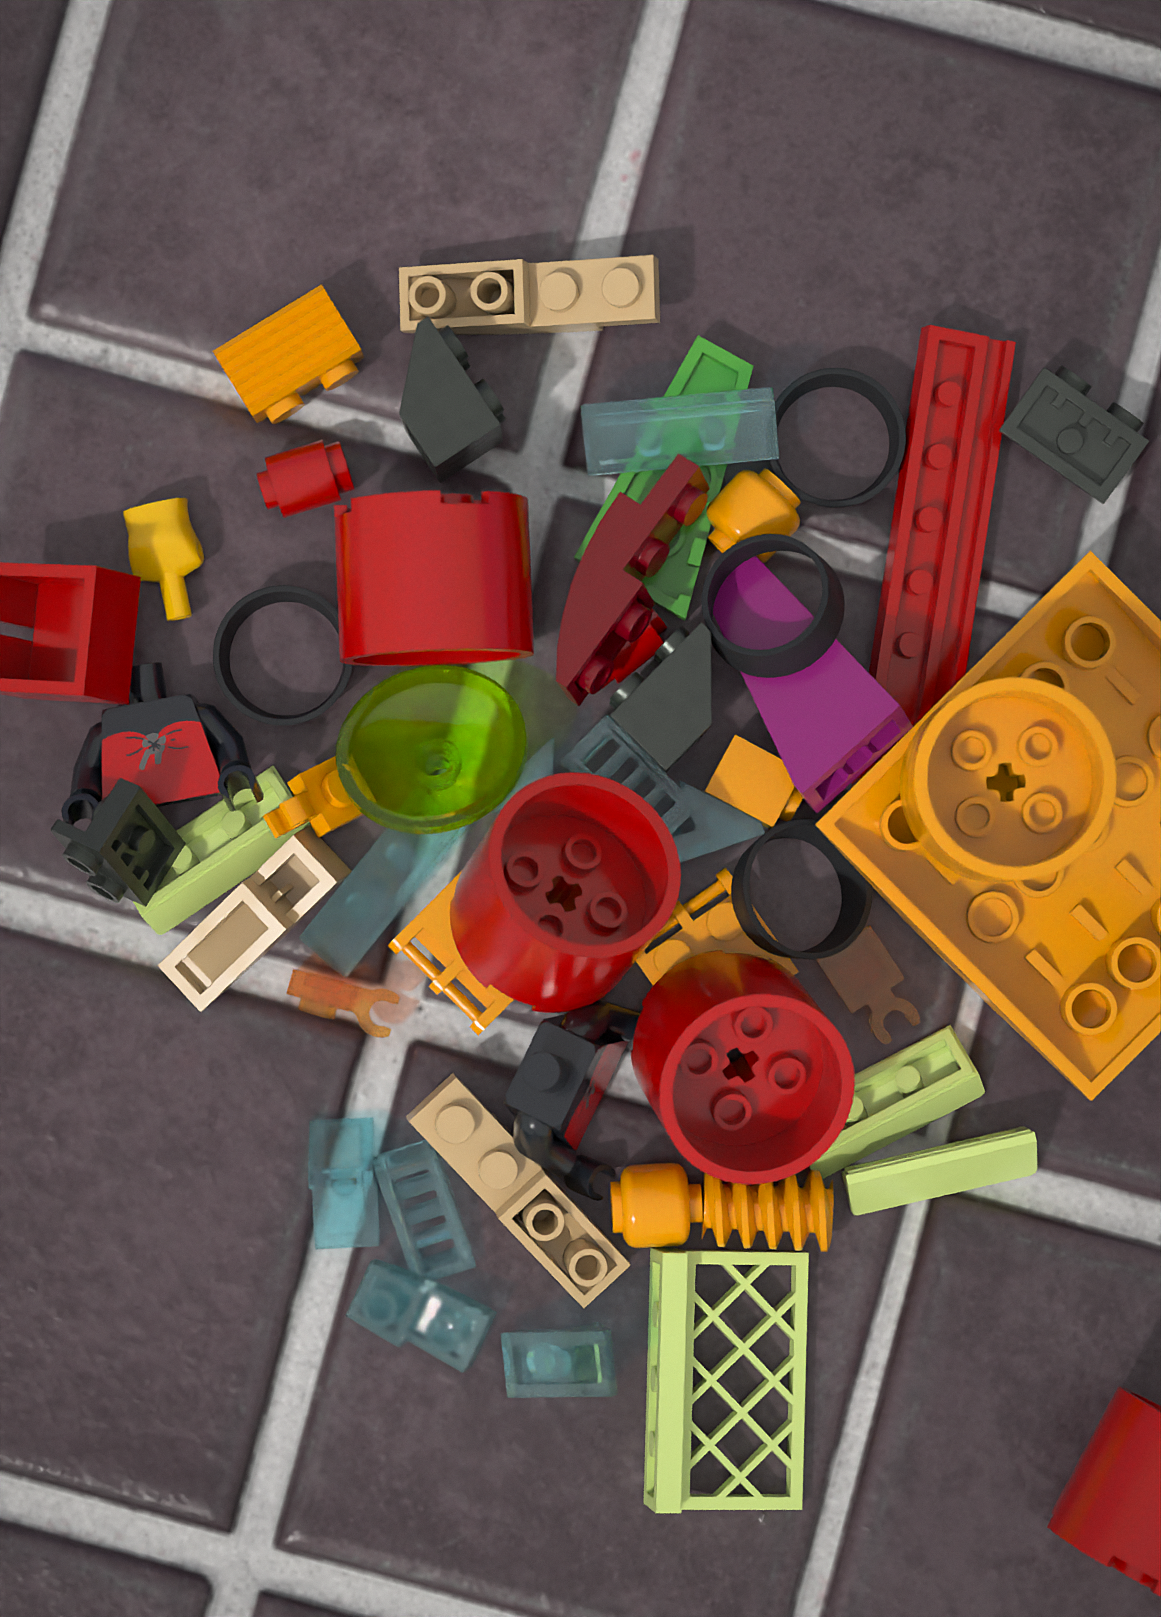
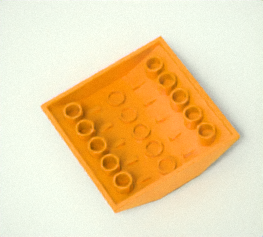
M1089 551L815 826L897 914L999 1016L1087 1099L1092 1101L1161 1032V620ZM1023 677L1036 679L1055 685L1076 697L1093 713L1107 734L1113 750L1117 772V787L1111 814L1103 831L1093 845L1081 857L1059 871L1034 879L1005 883H990L963 877L933 858L919 840L914 837L909 828L900 796V774L905 752L923 722L944 703L968 688L982 682L1000 678ZM998 766L997 775L986 780L987 789L997 790L1000 794V801L1006 802L1007 792L1018 788L1017 778L1007 777L1004 772V766Z

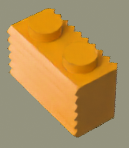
M322 284L212 351L256 423L268 417L272 424L279 423L299 411L305 405L301 396L306 395L310 390L322 384L326 391H330L349 381L359 372L355 363L360 362L364 358L362 349Z

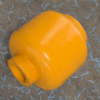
M764 468L760 474L750 470H742L707 506V518L715 528L707 538L723 554L734 544L756 535L781 534L791 537L800 525V518L795 509L801 504V501L768 469ZM777 551L763 553L756 557L762 563H765Z
M678 1163L629 1165L623 1169L620 1181L610 1182L613 1233L622 1232L624 1240L631 1247L683 1245L689 1237L690 1223L703 1221L701 1184H688L687 1173Z

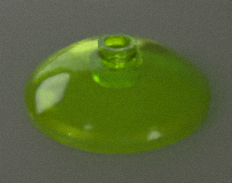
M433 665L403 671L380 682L363 695L353 706L342 724L337 739V771L344 791L350 801L362 814L375 823L388 829L409 834L448 832L483 818L499 806L511 793L522 775L528 753L527 730L522 713L513 697L504 687L490 677L458 666ZM438 769L447 770L439 775H431L434 771Z

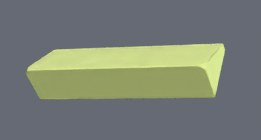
M273 765L256 776L264 793V799L261 802L257 803L251 789H243L237 792L233 799L236 811H230L224 799H222L176 831L185 841V846L147 906L145 907L133 901L142 918L157 934H165L255 873L294 834L308 825L312 828L310 822H307L275 839L263 816L279 808V804L294 795Z
M951 1025L854 1074V1098L845 1126L832 1146L817 1161L811 1164L809 1168L810 1170L820 1171L821 1177L824 1179L984 1095L985 1090L980 1075Z
M1023 1126L844 1167V1171L841 1172L850 1211L853 1215H862L1031 1176L1038 1169L1037 1140L1035 1132Z

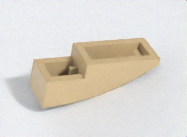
M308 825L294 834L250 878L243 881L157 966L193 1005L202 1012L290 932L352 871L321 838H318L315 831Z

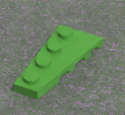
M697 336L574 556V560L580 563L599 522L619 492H622L641 505L678 453L700 467L710 488L707 492V503L697 520L690 526L683 525L669 543V555L661 569L650 578L645 576L641 582L644 583L655 605L684 621L687 616L711 526L706 515L707 506L719 494L753 365L701 336Z

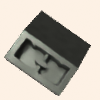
M427 316L417 323L399 415L405 432L439 483H441L502 443L503 438L500 424L506 419L502 413L505 411L485 379L483 378L473 384L465 371L471 368L467 361L469 356L452 329L446 325L438 331Z
M702 622L691 633L681 625L655 652L654 659L660 665L646 679L636 671L610 697L611 701L609 704L615 711L609 717V724L662 776L708 731L712 724L711 631Z

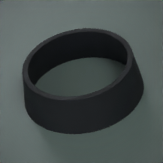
M824 368L799 377L779 395L767 420L765 441L767 455L775 474L795 495L819 506L836 508L862 503L878 494L889 484L897 473L904 456L906 432L904 420L896 401L879 382L855 370ZM840 387L861 394L879 410L888 429L889 453L881 474L866 490L846 499L825 500L804 493L787 478L777 457L776 435L784 413L798 398L819 388Z
M781 534L756 535L731 546L712 565L702 589V612L706 627L711 631V642L715 650L730 666L751 676L777 678L797 673L819 660L831 647L843 623L845 613L844 592L835 571L806 544ZM773 551H790L811 558L820 573L822 598L813 621L798 637L779 647L755 650L730 642L717 630L713 623V607L717 593L725 579L739 565L752 557Z
M290 585L265 587L246 595L227 612L219 625L214 639L213 667L221 690L239 711L262 723L287 726L304 723L328 710L346 688L353 665L343 663L341 677L331 695L319 706L305 713L297 715L268 713L254 706L242 695L232 677L230 650L237 630L255 611L279 602L300 603L317 610L325 616L339 635L338 611L331 603L308 589Z
M796 819L773 827L746 849L734 870L731 898L736 918L743 931L757 946L776 956L796 959H822L833 956L846 949L856 940L865 927L870 914L872 885L815 826L818 820ZM793 838L813 845L831 862L840 882L842 902L836 925L822 942L807 950L795 951L773 939L759 922L751 903L749 880L754 859L764 843L774 839Z

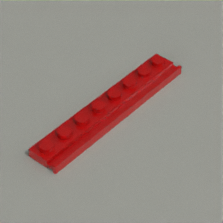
M935 325L922 327L906 425L905 451L900 465L869 674L901 706L913 726L966 674L1002 437L999 429L1004 424L1016 345L1014 341L990 339L989 336ZM891 746L883 755H881L873 764H871L862 774H860V775L852 782L851 788H852L893 746Z

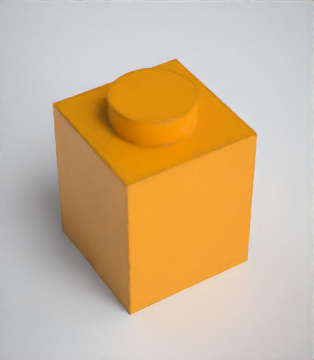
M737 735L733 736L703 792L704 795L768 829L774 827L778 818L786 822L790 821L803 799V796L794 786L782 759Z

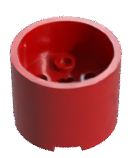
M441 490L385 493L351 498V508L347 507V505H334L339 654L341 663L362 666H443L509 661L534 655L529 503L527 497L514 493L486 491L481 492V500H474V496L470 494H441Z
M570 772L546 776L526 785L516 792L502 808L466 863L457 881L454 897L450 902V926L456 948L463 962L486 989L489 985H492L510 998L532 1005V1011L543 1013L569 1012L600 1000L619 983L664 927L675 908L680 891L681 869L673 837L660 815L648 802L633 790L609 778L588 773Z
M716 950L696 955L681 962L665 973L653 985L642 1001L644 1007L635 1028L633 1050H630L631 1062L638 1084L678 1151L692 1165L704 1173L723 1181L738 1184H763L785 1179L804 1170L817 1161L832 1146L843 1130L852 1107L855 1088L854 1067L848 1047L841 1034L789 970L770 958L767 960L750 954L724 953L723 950ZM737 1048L742 1056L737 1061L731 1063L726 1054L730 1050Z
M1118 1385L1051 1511L1053 1516L1047 1527L1060 1538L1106 1567L1112 1566L1129 1578L1151 1588V1591L1160 1597L1161 1405Z

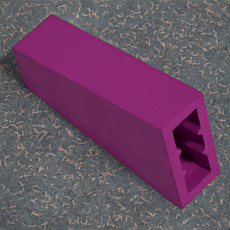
M756 556L743 562L730 573L721 585L713 607V615L723 636L738 646L755 650L771 649L792 641L805 631L814 619L811 612ZM835 639L831 647L819 660L797 673L777 678H763L741 672L794 786L816 813L822 810L913 728L901 706L837 639Z

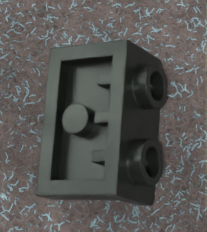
M1060 365L1055 374L1044 367L1001 426L999 432L1098 502L1104 504L1149 442V440L1138 433L1144 423L1115 402H1112L1109 408L1105 410L1090 400L1086 395L1092 386L1066 367Z
M119 778L110 794L97 805L92 822L86 831L59 819L55 821L50 829L51 833L65 847L62 857L72 866L90 876L86 882L89 888L111 902L119 903L122 897H125L145 907L186 844L140 786L122 778Z

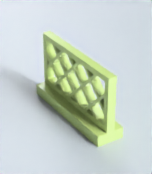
M650 1247L644 1504L655 1513H681V1510H802L808 1252L682 1250L673 1247ZM696 1264H720L736 1281L711 1308L695 1292ZM733 1265L754 1266L742 1276ZM769 1265H792L791 1291L772 1308L752 1287L751 1283ZM745 1291L767 1315L740 1340L719 1318V1315ZM696 1304L704 1315L694 1324ZM791 1307L789 1326L781 1316ZM713 1322L735 1347L708 1372L693 1356L694 1339ZM775 1323L789 1337L790 1349L789 1356L770 1372L749 1348ZM744 1355L765 1379L738 1404L716 1380ZM693 1368L703 1378L694 1388ZM789 1372V1388L787 1390L780 1380ZM711 1386L733 1411L706 1436L692 1422V1404ZM774 1387L788 1402V1419L769 1437L747 1412ZM742 1419L764 1443L737 1469L715 1444ZM691 1432L701 1442L692 1452ZM786 1436L787 1455L778 1446ZM710 1451L732 1475L713 1494H690V1469ZM771 1451L786 1466V1494H760L745 1478ZM740 1483L750 1494L729 1493Z

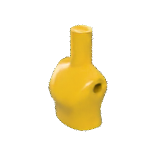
M167 499L123 511L129 535L128 557L133 575L140 576L141 581L159 583L167 621L191 617L192 612L184 576L203 564L204 554L201 543L190 522L188 499Z

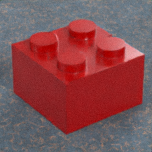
M0 562V623L34 630L33 641L0 634V694L22 699L128 705L141 577L94 565Z

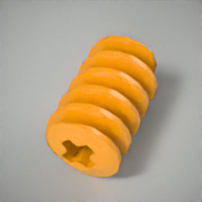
M810 1170L803 1187H799L795 1174L779 1180L777 1186H774L773 1182L748 1185L727 1181L726 1184H722L720 1179L704 1173L701 1239H703L706 1229L712 1228L718 1247H725L732 1229H737L743 1247L751 1248L756 1234L760 1230L764 1231L769 1249L776 1250L783 1232H790L795 1250L802 1251L809 1233H815L821 1252H828L833 1226V1180H831L829 1188L826 1189L820 1171Z

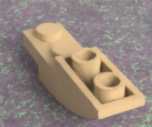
M654 255L527 263L523 259L399 267L400 331L403 333H415L417 323L427 316L438 331L448 325L454 334L466 335L603 331V326L660 323L659 261Z
M454 1073L445 1079L406 1116L409 1123L483 1199L509 1231L583 1308L590 1304L631 1265L547 1170L519 1153L514 1146L513 1134L494 1113H491Z

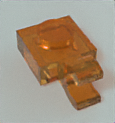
M293 969L286 992L288 995L301 998L298 1010L334 1020L337 1009L351 1011L357 1016L360 1026L366 1033L380 1038L389 1037L392 1028L378 1025L373 1021L371 1017L372 1006L378 1001L399 1004L401 999L399 994L390 989H367L359 985L301 969Z

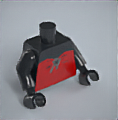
M162 662L132 666L129 694L130 704L102 710V721L89 729L73 768L70 798L64 802L61 813L63 822L72 826L80 819L87 818L91 819L92 822L97 805L110 794L119 778L140 786L157 808L222 796L228 809L233 812L236 811L233 799L237 792L243 789H251L257 803L264 799V793L251 769L243 736L214 705L199 703L192 694L168 697Z
M603 1000L571 1010L564 1015L544 1018L539 1024L504 1098V1104L515 1117L513 1121V1142L519 1153L557 1177L564 1176L565 1185L569 1190L596 1201H600L604 1197L593 1191L592 1186L595 1176L601 1172L614 1178L615 1170L611 1165L591 1157L577 1155L575 1150H577L628 1042L634 1038L635 1028L640 1016L638 1011Z

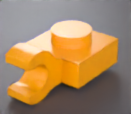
M344 751L288 781L287 784L294 796L279 804V808L265 814L263 818L275 839L307 822H310L316 835L320 838L363 816L377 805L348 754Z

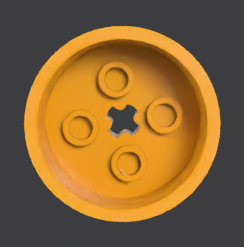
M1008 677L982 682L961 692L935 710L923 722L909 743L900 774L901 804L914 837L919 840L933 858L954 871V873L969 879L990 883H1005L1046 876L1063 869L1081 857L1097 840L1107 824L1113 808L1117 787V772L1113 750L1107 734L1093 713L1081 701L1065 690L1047 682L1023 677ZM998 766H1004L1005 775L1010 778L1016 777L1018 782L1017 789L1007 792L1006 802L1000 801V794L997 790H988L986 785L987 778L997 775Z

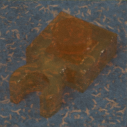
M870 925L864 927L856 940L843 951L827 958L815 959L849 1013L852 1014L864 1005L868 1006L871 1011L869 1018L870 1029L875 1038L881 1043L887 1045L892 1041L883 1025L884 1017L890 1011H901L911 1026H916L920 1023L916 1008L907 1000L895 998L890 988L904 980L905 977Z

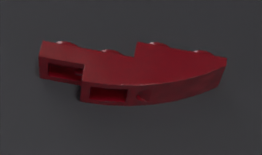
M679 453L641 505L622 492H619L599 522L572 580L561 620L557 646L556 681L568 699L578 706L581 705L589 693L594 695L605 686L613 672V660L627 641L630 643L635 642L648 627L652 618L651 609L655 603L641 581L645 576L648 578L654 576L661 569L669 555V543L683 525L690 526L697 520L707 503V492L710 488L700 467Z

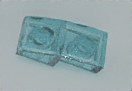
M374 1259L370 1261L346 1313V1317L397 1347H401L410 1341L464 1373L472 1367L497 1312L435 1280L394 1264Z

